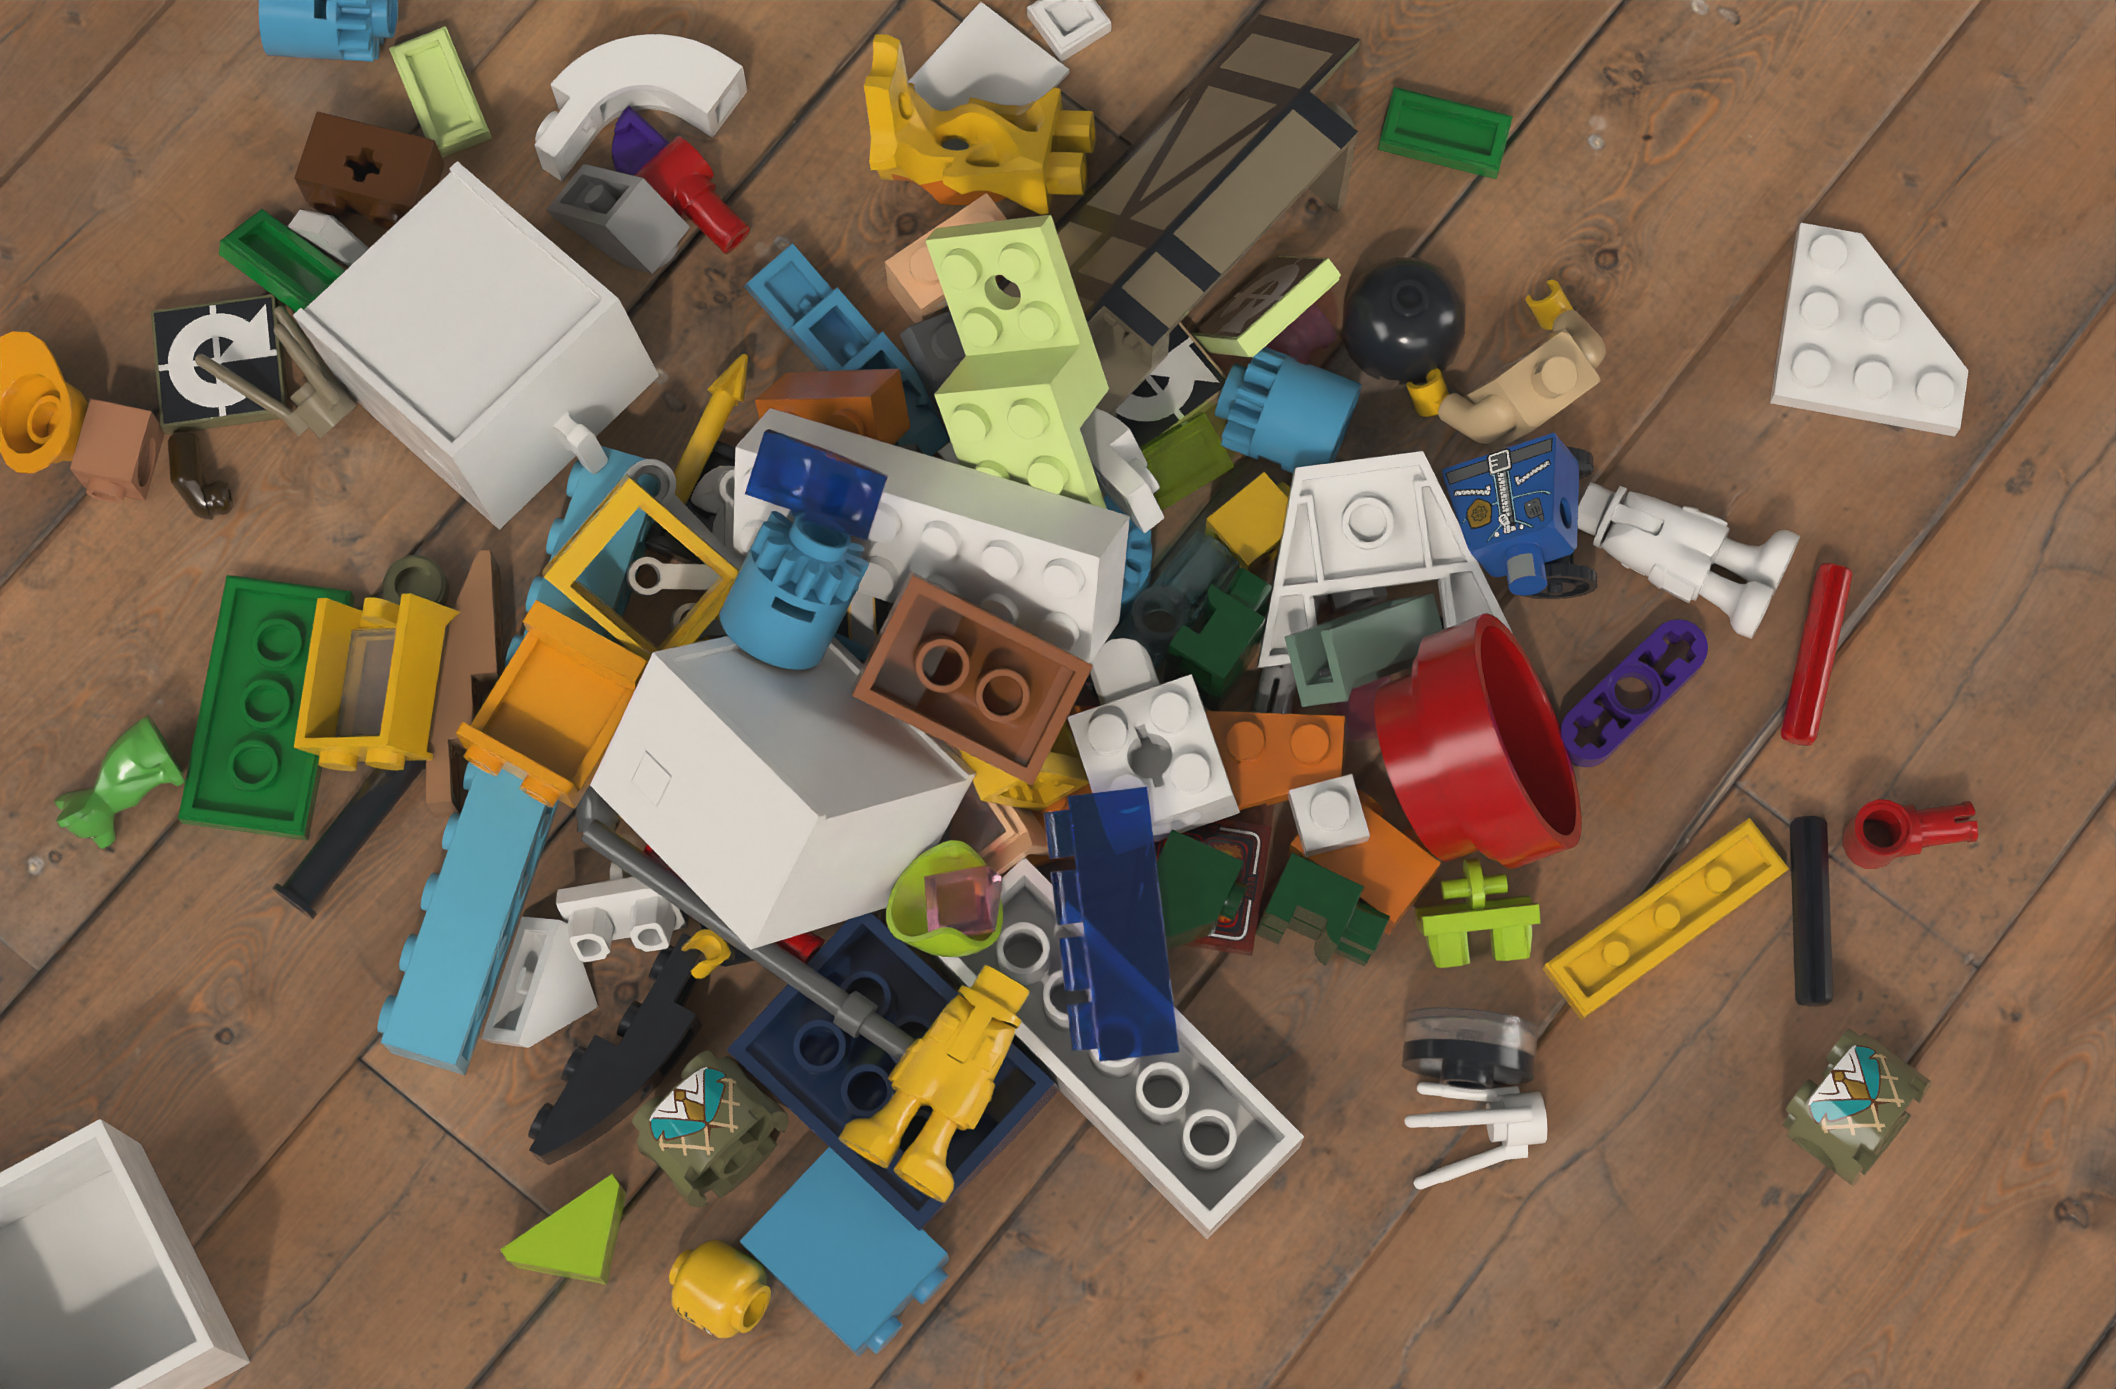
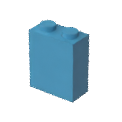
M830 1147L740 1240L744 1249L758 1260L773 1277L858 1358L868 1347L875 1354L879 1353L903 1327V1324L896 1317L914 1298L921 1305L925 1304L949 1277L942 1269L950 1261L948 1253L923 1229L918 1231Z

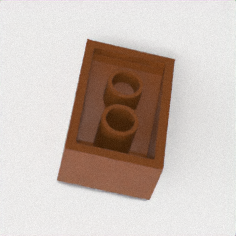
M910 571L851 688V693L853 697L1033 786L1093 665L970 600Z

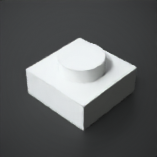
M1352 774L1289 790L1288 799L1305 857L1369 840L1370 834Z

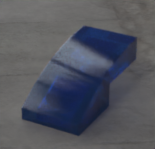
M767 429L764 431L745 495L799 513L806 511L805 520L868 540L889 475L835 452Z

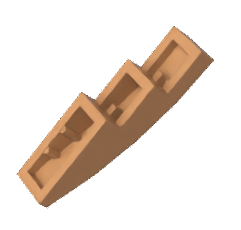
M491 550L477 551L454 606V610L460 613L449 623L442 648L427 752L433 754V759L426 760L425 804L435 818L450 817L453 812L461 814L458 754H465L468 749L464 748L455 733L462 722L471 725L481 709V691L492 690L505 670L500 568Z

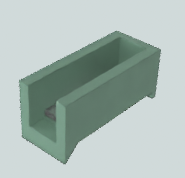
M1434 593L1387 600L1285 636L1302 707L1348 701L1353 688L1412 667L1422 639L1443 630Z

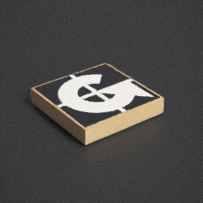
M1180 322L1169 333L1168 356L1116 409V418L1131 430L1145 457L1218 403L1227 377Z

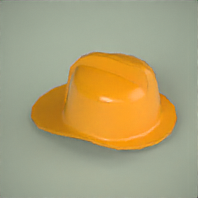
M17 331L1 336L0 453L6 465L18 473L34 474L47 468L51 463L72 461L89 405L84 395L64 380L54 355L42 339L30 332Z

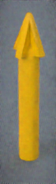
M747 354L740 355L707 389L712 393V396L674 471L676 478L675 495L685 506L734 406H738L739 401L744 402L748 365Z

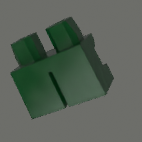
M1239 567L1224 591L1210 584L1204 609L1202 631L1198 634L1185 625L1181 626L1169 644L1163 681L1167 683L1192 674L1203 706L1211 711H1219L1258 652L1265 615L1268 609L1265 602L1271 595L1272 586Z
M1292 853L1255 934L1279 944L1286 929L1289 928L1315 940V956L1325 966L1332 954L1336 953L1365 967L1370 956L1373 955L1390 916L1358 902L1364 886Z

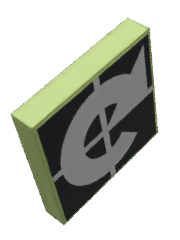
M1279 256L1191 335L1205 352L1254 357L1338 282L1341 274L1329 258Z

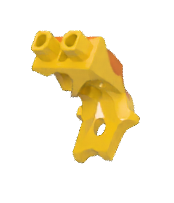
M875 34L872 68L869 75L866 76L864 91L871 135L870 168L871 170H876L882 180L909 181L918 184L929 192L939 204L969 205L987 193L993 202H999L1008 198L1040 215L1049 214L1053 194L1084 195L1087 183L1085 153H1093L1096 143L1093 111L1063 110L1061 89L1056 87L1038 100L1023 106L1001 105L970 97L967 104L959 105L949 111L934 109L915 92L914 84L908 82L901 41L887 34ZM950 139H959L967 143L969 147L968 149L955 151L945 149L942 145Z

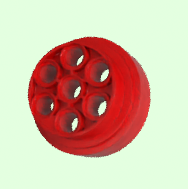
M1488 613L1481 614L1424 637L1420 643L1418 654L1414 658L1411 674L1378 687L1374 700L1376 731L1389 778L1410 824L1423 844L1435 857L1444 862L1480 851L1489 859L1498 861L1509 869H1516L1575 847L1581 837L1582 816L1573 766L1569 752L1562 740L1561 728L1549 698L1529 658L1516 638L1497 617Z

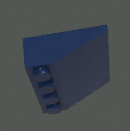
M872 913L848 919L807 963L808 966L847 993L851 994L856 990L878 1005L876 1013L915 1040L917 1038L922 1039L946 1005L959 995L901 940L896 939L889 929ZM789 984L784 987L727 1049L737 1061L918 1231H921L998 1156L1059 1091L1056 1083L1011 1043L993 1081L995 1088L992 1099L988 1102L974 1130H960L956 1128L947 1149L946 1166L953 1176L954 1190L946 1202L942 1203L909 1185L894 1172L898 1161L915 1141L933 1111L931 1106H920L901 1139L900 1147L888 1168H883L867 1160L838 1139L848 1122L856 1118H870L880 1111L891 1099L896 1091L892 1088V1082L888 1077L899 1060L861 1034L854 1038L833 1024L834 1015Z

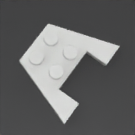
M1423 451L1297 467L1294 469L1256 668L1291 664L1284 637L1317 625L1313 596L1438 580L1444 629L1488 613L1497 617L1513 634L1478 561L1471 555L1466 545L1460 525Z

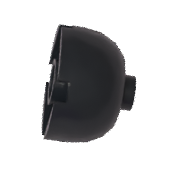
M1395 257L1374 264L1356 280L1344 303L1341 336L1350 358L1367 375L1378 380L1380 376L1388 380L1400 381L1399 385H1406L1407 382H1412L1415 385L1427 381L1426 376L1430 371L1438 368L1442 372L1453 363L1465 335V303L1457 284L1441 267L1420 258Z

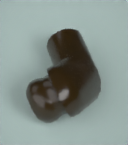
M178 432L170 436L168 439L170 480L195 516L208 520H213V515L228 514L233 508L231 491L228 489V484L224 481L219 480L211 484L206 483L201 470L199 438L190 432Z

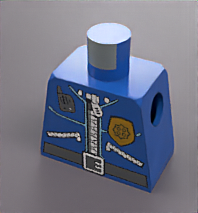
M1555 432L1442 469L1451 502L1471 555L1490 576L1502 577L1507 575L1509 591L1516 595H1533L1544 590L1547 586L1544 563L1571 555L1577 548L1578 460Z

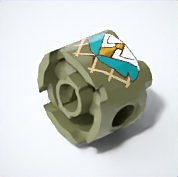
M1848 1029L1837 1041L1826 1058L1829 1064L1822 1074L1824 1077L1822 1082L1817 1085L1808 1079L1788 1104L1785 1111L1789 1115L1782 1126L1789 1130L1787 1134L1789 1139L1850 1185L1854 1186L1861 1176L1860 1173L1865 1175L1872 1168L1912 1116L1905 1110L1913 1099L1920 1103L1932 1083L1868 1034L1864 1033L1862 1036H1859L1851 1029Z
M710 1050L698 1054L686 1065L681 1074L683 1081L675 1086L665 1098L656 1096L650 1099L637 1111L632 1120V1124L640 1132L637 1138V1146L640 1153L659 1165L669 1176L680 1196L690 1206L698 1208L708 1205L706 1202L707 1197L704 1195L708 1191L712 1190L719 1198H722L750 1177L778 1145L769 1136L774 1127L778 1131L782 1130L785 1133L789 1124L788 1114L785 1110L747 1079L740 1063L736 1059L728 1056L718 1059Z

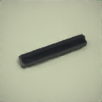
M1801 816L1796 817L1790 824L1795 1000L1799 1005L1819 1007L1828 1005L1833 999L1827 821L1823 817Z

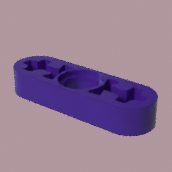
M1681 619L1670 620L1660 625L1568 712L1560 728L1562 740L1569 752L1572 764L1580 767H1594L1603 763L1697 674L1708 653L1707 639L1697 625ZM1667 639L1670 643L1677 644L1683 639L1690 645V649L1686 654L1690 662L1687 663L1685 660L1678 658L1664 670L1660 677L1652 667L1662 659L1668 648L1664 640ZM1645 658L1648 665L1640 662V660ZM1628 677L1643 681L1650 691L1649 703L1640 709L1624 707L1619 703L1615 695V685L1617 682ZM1661 679L1669 682L1670 684L1668 686H1664ZM1600 700L1606 712L1613 718L1603 728L1597 739L1602 747L1598 749L1595 745L1588 743L1581 748L1574 742L1579 732L1575 724L1578 723L1585 729L1594 724L1604 711V708L1595 704ZM1617 722L1622 723L1626 726L1623 729H1620L1618 727Z

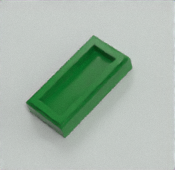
M1394 87L1378 150L1497 179L1513 116Z
M260 209L220 240L218 254L295 312L300 308L304 310L345 272L343 268L264 209Z

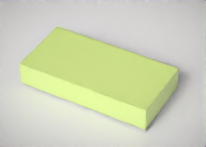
M446 26L389 48L426 138L436 141L442 158L492 139Z

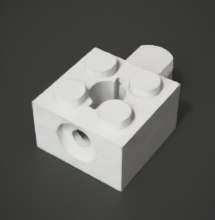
M1119 638L1112 639L1103 644L1091 662L1093 667L1090 671L1101 706L1069 716L1068 720L1107 838L1116 854L1119 855L1169 837L1172 829L1183 833L1240 813L1192 674L1160 685L1151 657L1140 643L1131 639Z

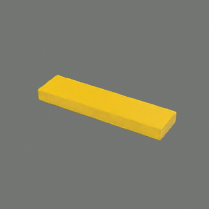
M1748 818L1550 960L1542 969L1582 1021L1783 876L1789 868L1753 821Z

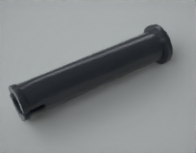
M426 760L405 761L403 770L375 768L282 886L276 883L272 889L294 908L307 917L314 919L317 915L313 910L401 799L421 771L426 769Z

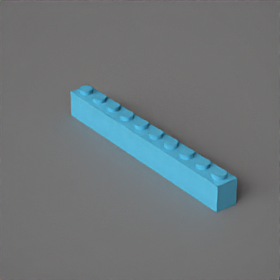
M601 446L608 458V462L597 474L594 475L589 472L579 460L574 463L567 483L566 494L572 497L565 519L557 517L554 520L547 539L546 553L552 555L550 561L623 478L626 471L635 463L645 460V458ZM643 474L637 479V483L652 496L657 494L658 483L654 477ZM636 510L577 578L622 618L632 594L626 582V573L633 561L645 556L647 547L644 542L654 522L652 517L645 511ZM639 566L638 569L636 570V573H635V578H636V579H637V576H638V573H639V570H640V567H641V566ZM538 575L534 578L527 595L526 612H529L535 600H538L615 643L616 638L547 579ZM527 629L524 635L515 634L506 655L505 668L528 633ZM468 762L463 780V788L469 790L461 814L453 812L445 827L442 848L448 850L440 874L431 873L425 884L421 898V909L425 910L426 914L418 935L411 933L404 944L399 962V970L404 971L405 974L397 996L390 994L386 998L377 1025L378 1032L383 1033L381 1043L392 1054L461 1075H466L560 802L557 800L553 808L538 802L519 788L523 782L522 779L504 769H501L496 777Z

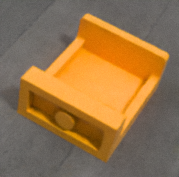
M535 600L523 620L528 633L471 725L462 722L455 734L464 748L468 749L463 757L477 768L496 777L501 769H504L522 779L523 782L519 788L538 802L553 808L557 800L575 809L595 776L648 661Z

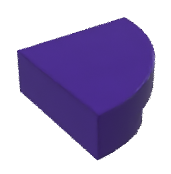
M630 106L623 111L615 124L612 141V159L616 172L634 175L669 142Z

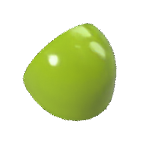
M950 840L923 852L902 872L889 896L886 922L889 931L896 939L919 950L941 957H962L978 953L998 939L1003 924V906L996 881L981 856L965 842Z

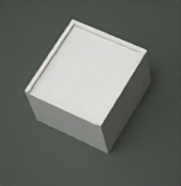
M457 161L449 168L451 172L309 306L304 310L300 308L293 317L344 391L500 530L576 456L589 472L594 475L597 474L607 464L608 458L596 436L659 375L619 298Z
M729 636L653 652L590 784L750 950L887 908L889 896L902 872L923 852L938 845L976 775L942 740L853 697L851 688L863 664L835 637H833L822 661L812 668L802 670L781 668L763 662L741 649Z
M99 1119L0 1172V1389H204L250 1363L140 1143Z

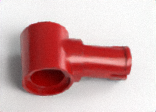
M676 136L633 175L644 178L683 220L689 218L725 255L736 249L748 236L750 227L715 192L716 185L711 181L714 174L709 164L682 137Z
M1877 799L1864 805L1846 825L1842 834V846L1846 856L1854 864L1864 869H1879L1887 866L1896 857L1918 855L1921 853L1922 848L1965 841L1968 843L1976 842L1978 839L1977 820L1969 821V817H1973L1976 814L1971 801L1916 810L1913 804L1901 806L1891 800ZM1877 822L1883 825L1890 834L1891 846L1884 848L1871 844L1864 835L1863 823Z

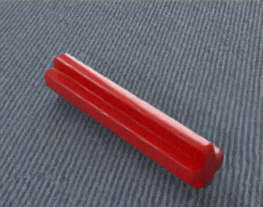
M1822 563L1816 572L1780 733L1784 741L1792 744L1811 746L1817 739L1853 577L1852 571L1842 565Z

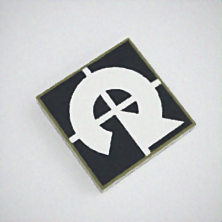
M264 295L151 311L160 423L165 434L280 419L214 377V375L198 366L195 362L197 355L204 354L289 407L283 344L274 333V327L277 324H281L274 313V309L279 306L275 296Z

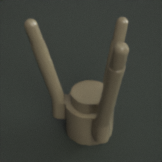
M277 306L274 309L275 316L281 323L274 327V333L309 380L290 397L298 406L296 410L293 411L206 355L199 354L196 356L195 362L198 366L283 420L298 437L310 428L319 439L322 438L357 406L346 395L347 393L333 379L284 306Z

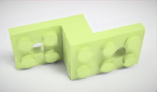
M1043 215L935 228L925 241L966 355L934 394L959 465L1107 509L1080 427L1108 392L1109 387L1052 216ZM995 275H1003L1007 280L1016 283L1021 297H1011L999 289Z

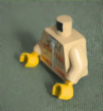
M1548 280L1546 283L1552 291L1548 297L1543 300L1534 301L1530 295H1527L1525 300L1541 328L1545 330L1553 329L1552 333L1545 336L1463 397L1457 393L1449 394L1442 372L1438 368L1428 373L1426 376L1427 384L1414 385L1412 382H1407L1406 386L1415 410L1420 416L1430 417L1439 414L1440 419L1477 443L1488 444L1492 451H1495L1532 432L1597 385L1601 379L1595 369L1605 358V344L1599 334L1573 309L1558 281Z

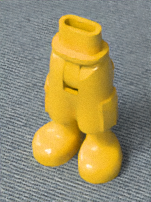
M984 965L971 988L962 985L958 990L959 995L946 1005L922 1039L917 1038L905 1050L906 1052L888 1077L892 1082V1088L896 1092L886 1105L868 1119L856 1118L848 1122L838 1139L867 1160L883 1168H888L900 1147L901 1139L920 1106H931L933 1111L915 1141L898 1161L894 1172L920 1192L939 1202L945 1203L954 1190V1179L946 1166L947 1149L956 1128L960 1130H974L988 1102L991 1101L995 1088L993 1081L1011 1046L1015 1029H1018L1021 1024V1020L1016 1015L1030 991L998 970Z

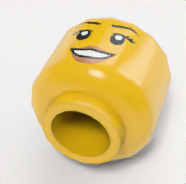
M712 1239L700 1244L694 1251L691 1249L683 1251L675 1260L670 1270L669 1283L673 1285L671 1303L675 1312L681 1318L714 1337L726 1339L739 1332L747 1333L751 1331L761 1320L769 1305L771 1290L767 1286V1274L763 1265L758 1260L724 1241Z

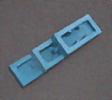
M793 243L743 286L820 371L900 369L911 428L894 444L895 446L916 443L925 455L932 456L949 441L916 369L883 332L878 334L838 287L833 290Z

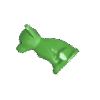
M149 715L128 728L110 746L102 760L94 787L69 791L54 799L55 805L59 809H63L56 820L61 828L66 827L68 831L78 838H91L100 849L107 848L116 839L114 828L115 813L136 806L150 790L159 784L172 783L178 787L186 782L183 777L182 768L157 725Z

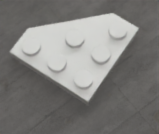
M1800 223L1795 236L1770 403L1956 436L1961 428L1969 370L1862 233Z

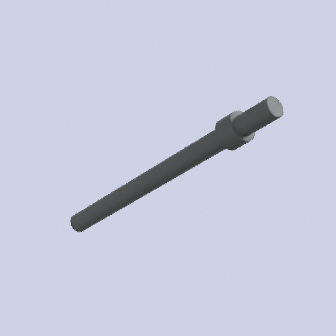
M595 819L586 828L581 841L834 1015L833 1024L852 1037L857 1038L861 1034L897 1060L902 1058L906 1052L905 1050L915 1041L914 1038L876 1013L878 1005L856 990L851 994L847 993L775 942L750 950L677 874L599 820Z

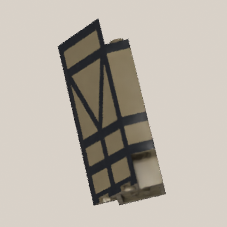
M1259 14L1055 224L1109 387L1108 392L1095 408L1107 412L1116 418V409L1168 356L1169 333L1307 189L1312 191L1336 212L1345 205L1358 131L1354 129V122L1344 109L1330 101L1324 104L1314 93L1359 48L1360 39ZM1005 277L997 283L999 289L1005 294L1016 298L1021 297L1016 283L1007 280Z

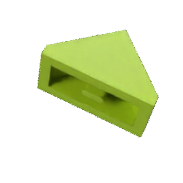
M611 1174L500 1250L507 1261L519 1269L607 1285L627 1193L615 1176Z

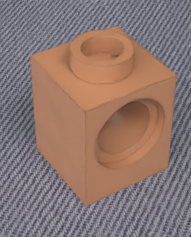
M90 398L70 470L86 488V493L93 498L116 504L123 503L124 497L145 501L165 435L161 424L152 411Z

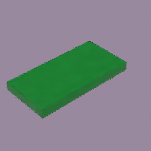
M232 575L226 576L178 820L182 824L308 841L322 767L318 765V755L294 748L317 598H328L353 607L355 597L351 591Z

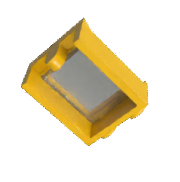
M412 593L402 594L400 605L380 598H364L362 611L328 598H317L294 748L318 755L319 766L340 771H356L358 762H365L366 765L379 769L403 770L405 761L432 760L433 754L427 752L445 628L460 612Z

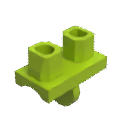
M1478 858L1464 860L1463 878L1441 881L1443 900L1466 897V902L1414 908L1416 927L1426 936V943L1432 962L1437 968L1470 964L1467 932L1490 929L1492 957L1496 961L1530 958L1532 942L1531 925L1541 924L1539 904L1532 903L1529 895L1485 900V895L1508 893L1506 874L1483 876Z

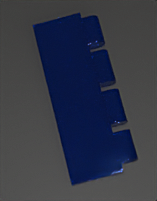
M1148 787L1068 796L1069 810L1045 812L1044 821L1049 859L1075 856L1076 869L1051 872L1057 925L1083 922L1084 935L1059 938L1065 991L1091 989L1092 1001L1067 1004L1072 1051L1098 1049L1100 1061L1178 1053L1180 1049Z

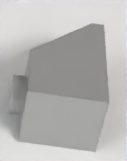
M587 164L581 166L546 209L553 218L622 266L653 274L657 268L664 266L674 257L678 250V242L690 228L644 178Z

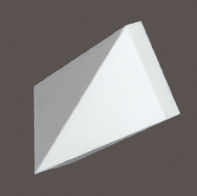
M522 916L481 1039L490 1043L529 1048L598 1007L584 964L578 959L570 943L568 923L555 919Z

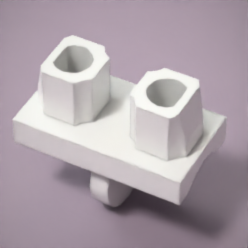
M613 862L610 867V880L557 890L556 905L564 922L568 923L570 943L578 959L582 962L605 959L607 954L611 952L612 940L631 937L635 948L642 949L645 952L667 949L673 930L688 928V914Z

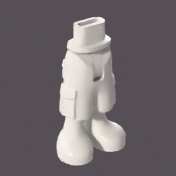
M1593 482L1589 484L1578 506V529L1595 536L1594 546L1603 548L1612 557L1621 562L1622 566L1648 576V580L1658 589H1663L1687 603H1690L1691 600L1696 601L1699 595L1704 597L1729 616L1731 626L1737 634L1750 639L1753 638L1800 539L1799 535L1789 530H1779L1765 544L1760 546L1747 545L1727 538L1730 529L1727 527L1728 523L1711 514L1701 512L1698 508L1679 507L1638 492L1629 491L1626 495L1627 488L1622 486L1618 488L1617 492H1613ZM1715 563L1747 580L1748 583L1739 584L1710 571V567Z

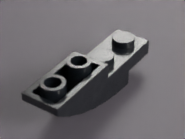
M682 933L675 947L669 944L667 949H662L658 954L649 973V978L655 981L643 1003L636 1000L631 1003L620 1021L616 1034L623 1039L617 1047L603 1038L594 1035L587 1048L579 1045L570 1056L561 1075V1080L567 1082L555 1105L548 1102L543 1105L528 1133V1137L534 1140L529 1151L539 1161L551 1165L581 1150L609 1132L632 1113L662 1083L686 1052L702 1026L697 1014L684 1008L686 1001L699 978H695L692 975L691 970L700 962L707 960L704 953L698 949L681 950L683 944L691 938L689 935Z

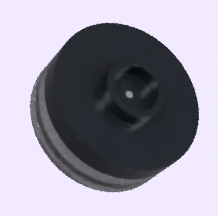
M1447 1007L1415 1009L1409 1011L1406 1017L1402 1067L1420 1075L1440 1079V1083L1443 1085L1461 1089L1488 1090L1492 1089L1493 1085L1528 1083L1534 1079L1538 1026L1531 1021L1519 1017L1479 1009Z

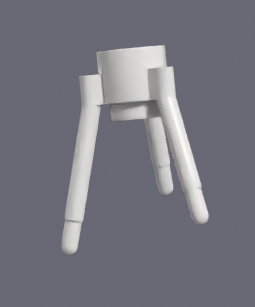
M1420 1082L1417 1085V1091L1423 1095L1490 1103L1486 1104V1109L1411 1114L1406 1116L1404 1121L1405 1125L1410 1128L1486 1124L1490 1141H1502V1146L1415 1178L1414 1186L1419 1190L1452 1180L1504 1160L1528 1158V1145L1542 1144L1547 1140V1116L1541 1093L1539 1091L1520 1093L1518 1086L1470 1090L1450 1087L1441 1083Z

